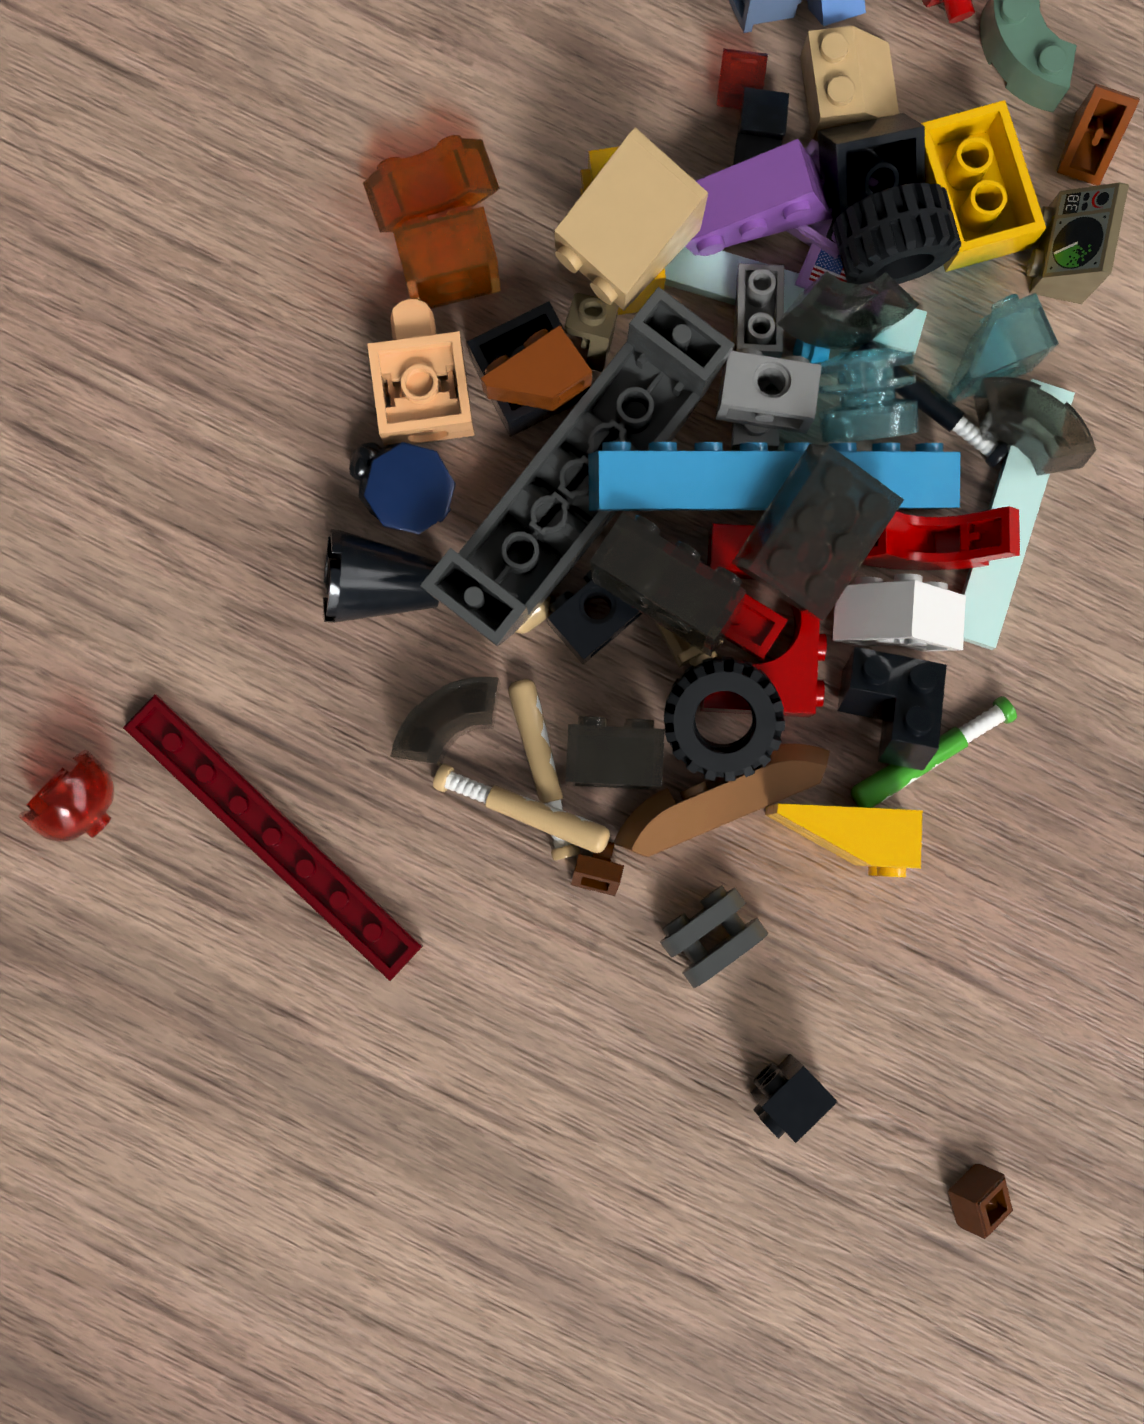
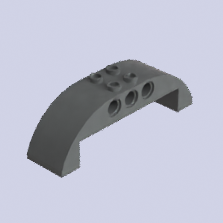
M658 286L629 323L627 342L459 553L450 548L420 585L421 588L497 647L505 642L550 596L618 512L589 511L588 454L602 451L603 442H631V451H649V443L672 442L716 378L735 344Z

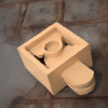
M418 299L401 301L393 308L390 317L393 340L367 344L378 429L384 446L402 442L417 444L475 436L460 332L437 334L433 312L425 302ZM455 388H458L459 397L456 396ZM386 397L390 398L391 406L387 407Z

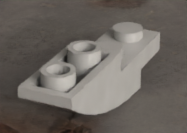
M739 263L733 343L735 345L733 351L751 348L761 351L764 356L781 358L783 353L784 265ZM771 382L758 383L760 390L768 395L779 393L778 388ZM732 422L731 450L740 451V443L766 442L768 443V451H777L779 447V430Z

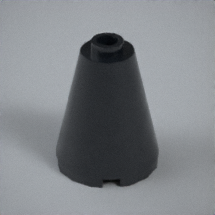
M331 529L330 536L328 537L324 583H326V594H328V598L323 597L324 622L336 623L437 608L439 601L421 588L420 585L439 561L342 530Z

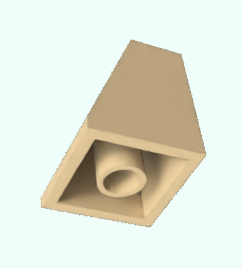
M635 127L555 229V249L557 250L555 255L569 271L576 273L579 270L592 282L590 284L592 290L602 301L609 305L614 302L624 311L700 231L708 192Z

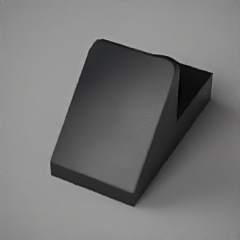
M749 87L744 88L732 166L782 145V140L786 135L789 93Z

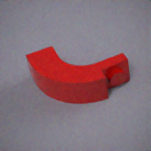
M1010 506L947 517L914 516L889 508L848 515V561L862 565L897 570H955L989 566V561L1020 556L1019 509Z

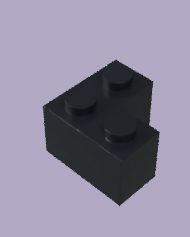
M854 647L842 671L837 711L882 720L878 762L924 770L939 749L947 665Z

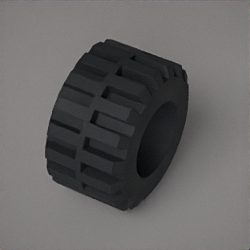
M911 183L874 193L846 209L836 218V222L833 223L832 227L846 280L849 282V285L861 288L887 287L919 278L945 264L957 254L961 247L947 190L939 184Z
M722 656V659L714 660L708 658L702 660V663L696 666H690L672 685L671 692L667 696L664 712L666 739L671 744L672 753L678 761L681 759L686 764V768L694 774L698 771L703 773L706 779L715 781V777H725V782L736 781L735 776L745 774V777L755 774L754 769L762 764L765 767L771 761L770 755L774 750L778 751L782 742L780 738L781 733L785 731L784 707L775 686L761 669L755 668L752 663L745 660H734L733 657ZM718 691H731L739 694L748 702L752 711V724L748 732L741 739L729 744H717L705 739L699 733L695 722V714L700 702L708 695Z

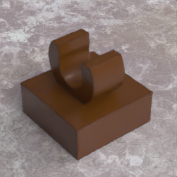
M608 841L606 848L601 853L593 852L592 857L579 854L571 885L615 896L624 869V865L610 862L615 843Z

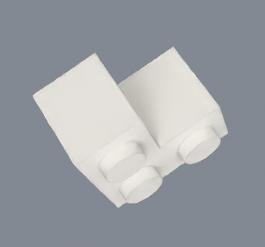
M895 574L893 582H883V579L878 577H856L855 584L836 586L833 641L857 647L898 645L922 652L963 650L966 595L948 590L947 583L922 582L923 576L918 574Z

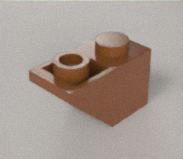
M560 325L550 332L547 329L536 332L524 343L525 349L511 358L507 355L499 357L487 366L484 371L486 375L481 377L483 392L488 399L552 411L592 385V370Z

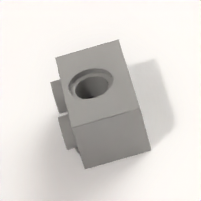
M751 348L731 351L722 368L715 420L807 434L815 419L822 365L810 363L807 358L795 355L783 358L764 356L761 351ZM771 382L778 388L779 393L768 395L760 390L758 383Z

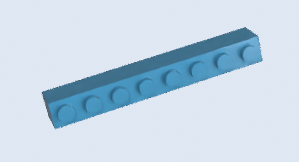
M603 442L602 451L588 454L589 511L960 508L961 452H943L944 443L915 444V451H900V443L872 444V451H857V443H829L828 451H812V443L795 442L784 443V451H768V443L746 442L740 443V451H723L722 442L694 443V451H677V442L649 443V451H631V442Z

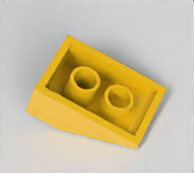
M779 803L766 807L765 815L854 865L868 866V875L906 877V868L921 869L923 810Z

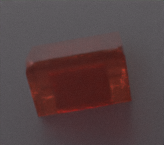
M723 48L716 105L741 109L745 87L763 89L768 54Z

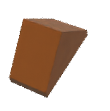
M1095 84L1075 113L1057 167V173L1096 186L1100 185L1140 99Z

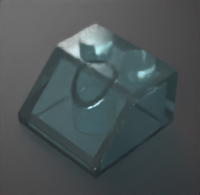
M1036 293L1019 299L1018 294L1007 296L991 306L992 312L979 321L981 326L970 338L947 394L949 402L952 404L1031 372L1059 344Z

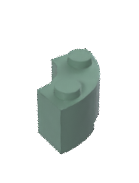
M988 0L980 18V38L988 64L991 65L993 63L998 73L1007 82L1005 88L1014 96L1033 107L1053 113L1070 88L1077 45L1060 39L1047 27L1040 12V0Z

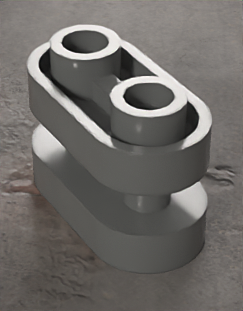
M721 885L700 901L704 907L700 912L690 919L683 913L662 928L667 936L660 943L669 956L672 958L684 951L692 962L682 974L693 988L700 986L769 934L758 918L744 924L736 912L746 902L735 887L727 892ZM719 924H722L730 936L707 952L699 939Z

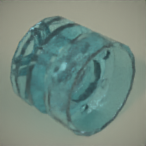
M887 347L842 352L826 361L815 363L822 365L821 374L837 373L838 383L819 386V394L838 395L840 404L819 412L822 442L869 440L920 432L918 401L896 399L895 389L916 382V375L894 377L893 367L915 363L914 351L903 352L888 349Z

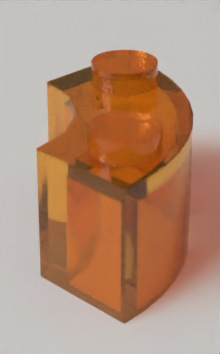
M460 135L447 136L441 139L437 146L417 155L406 158L391 157L385 159L377 165V170L363 182L380 233L404 231L430 225L427 216L454 207L456 215L481 203L500 189L483 140L462 138Z

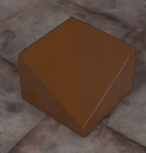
M974 1164L948 1190L957 1225L983 1239H986L1013 1211L1005 1175L982 1164Z

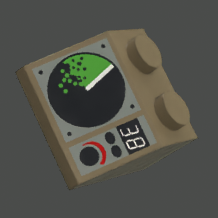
M1119 182L1060 191L1048 207L1043 206L1041 208L1046 229L1041 234L1039 248L1033 250L1029 259L1027 276L1033 277L1029 293L1083 304L1112 272L1129 184Z

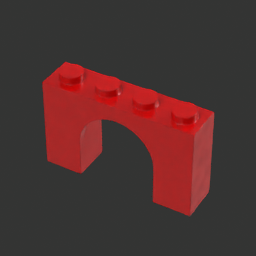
M713 523L708 536L707 570L719 578L753 579L774 586L786 597L794 614V635L786 652L773 661L752 665L758 670L761 669L775 686L782 700L784 716L809 718L815 715L816 707L823 706L825 696V682L822 679H817L818 661H825L827 650L826 634H819L820 616L827 615L829 603L828 589L821 588L822 571H828L831 556L830 543H823L824 530ZM731 691L712 693L700 702V712L752 714L748 702L739 694Z

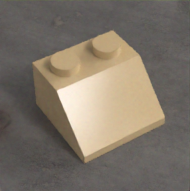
M855 26L807 32L800 60L812 139L818 141V130L899 114L889 42Z

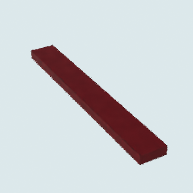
M154 694L123 727L389 981L423 947L416 938L160 696Z

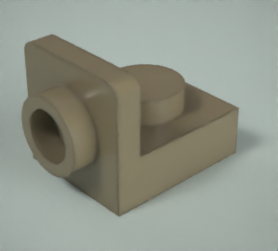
M575 293L564 330L567 334L582 337L581 348L588 349L586 363L591 370L603 372L614 335L619 306L614 302L609 305L598 297Z

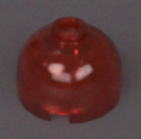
M87 750L80 752L73 758L78 764L70 772L62 767L26 804L31 810L19 814L20 819L46 839L56 842H69L76 840L85 833L93 838L105 828L112 818L106 813L114 800L115 787L112 778L105 767Z

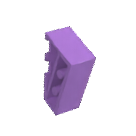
M799 139L696 180L708 192V198L701 229L685 247L695 256H709L722 251L725 247L832 219L819 168Z

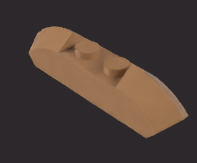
M780 744L778 751L774 750L770 755L771 761L765 767L762 764L759 765L757 770H755V774L745 777V774L735 776L736 781H726V783L710 790L706 782H703L680 792L683 801L677 804L669 789H663L645 800L632 812L620 828L613 843L644 857H650L820 784L827 768L830 751L806 744Z

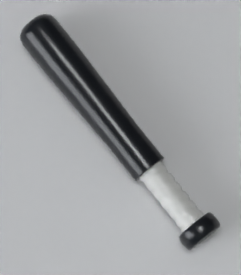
M867 340L857 350L855 361L858 365L924 412L947 431L951 432L952 430L965 441H968L970 445H973L975 449L987 457L985 462L989 466L995 467L1010 449L1006 442L1000 441L998 443L977 426H974L972 422H969L964 417V412L949 402L875 341Z

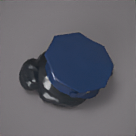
M369 442L362 444L352 452L349 470L350 475L355 480L360 481L359 499L367 507L369 513L377 518L384 527L420 534L437 522H443L451 511L450 504L456 483L437 451L406 442L395 443L382 448L376 443Z

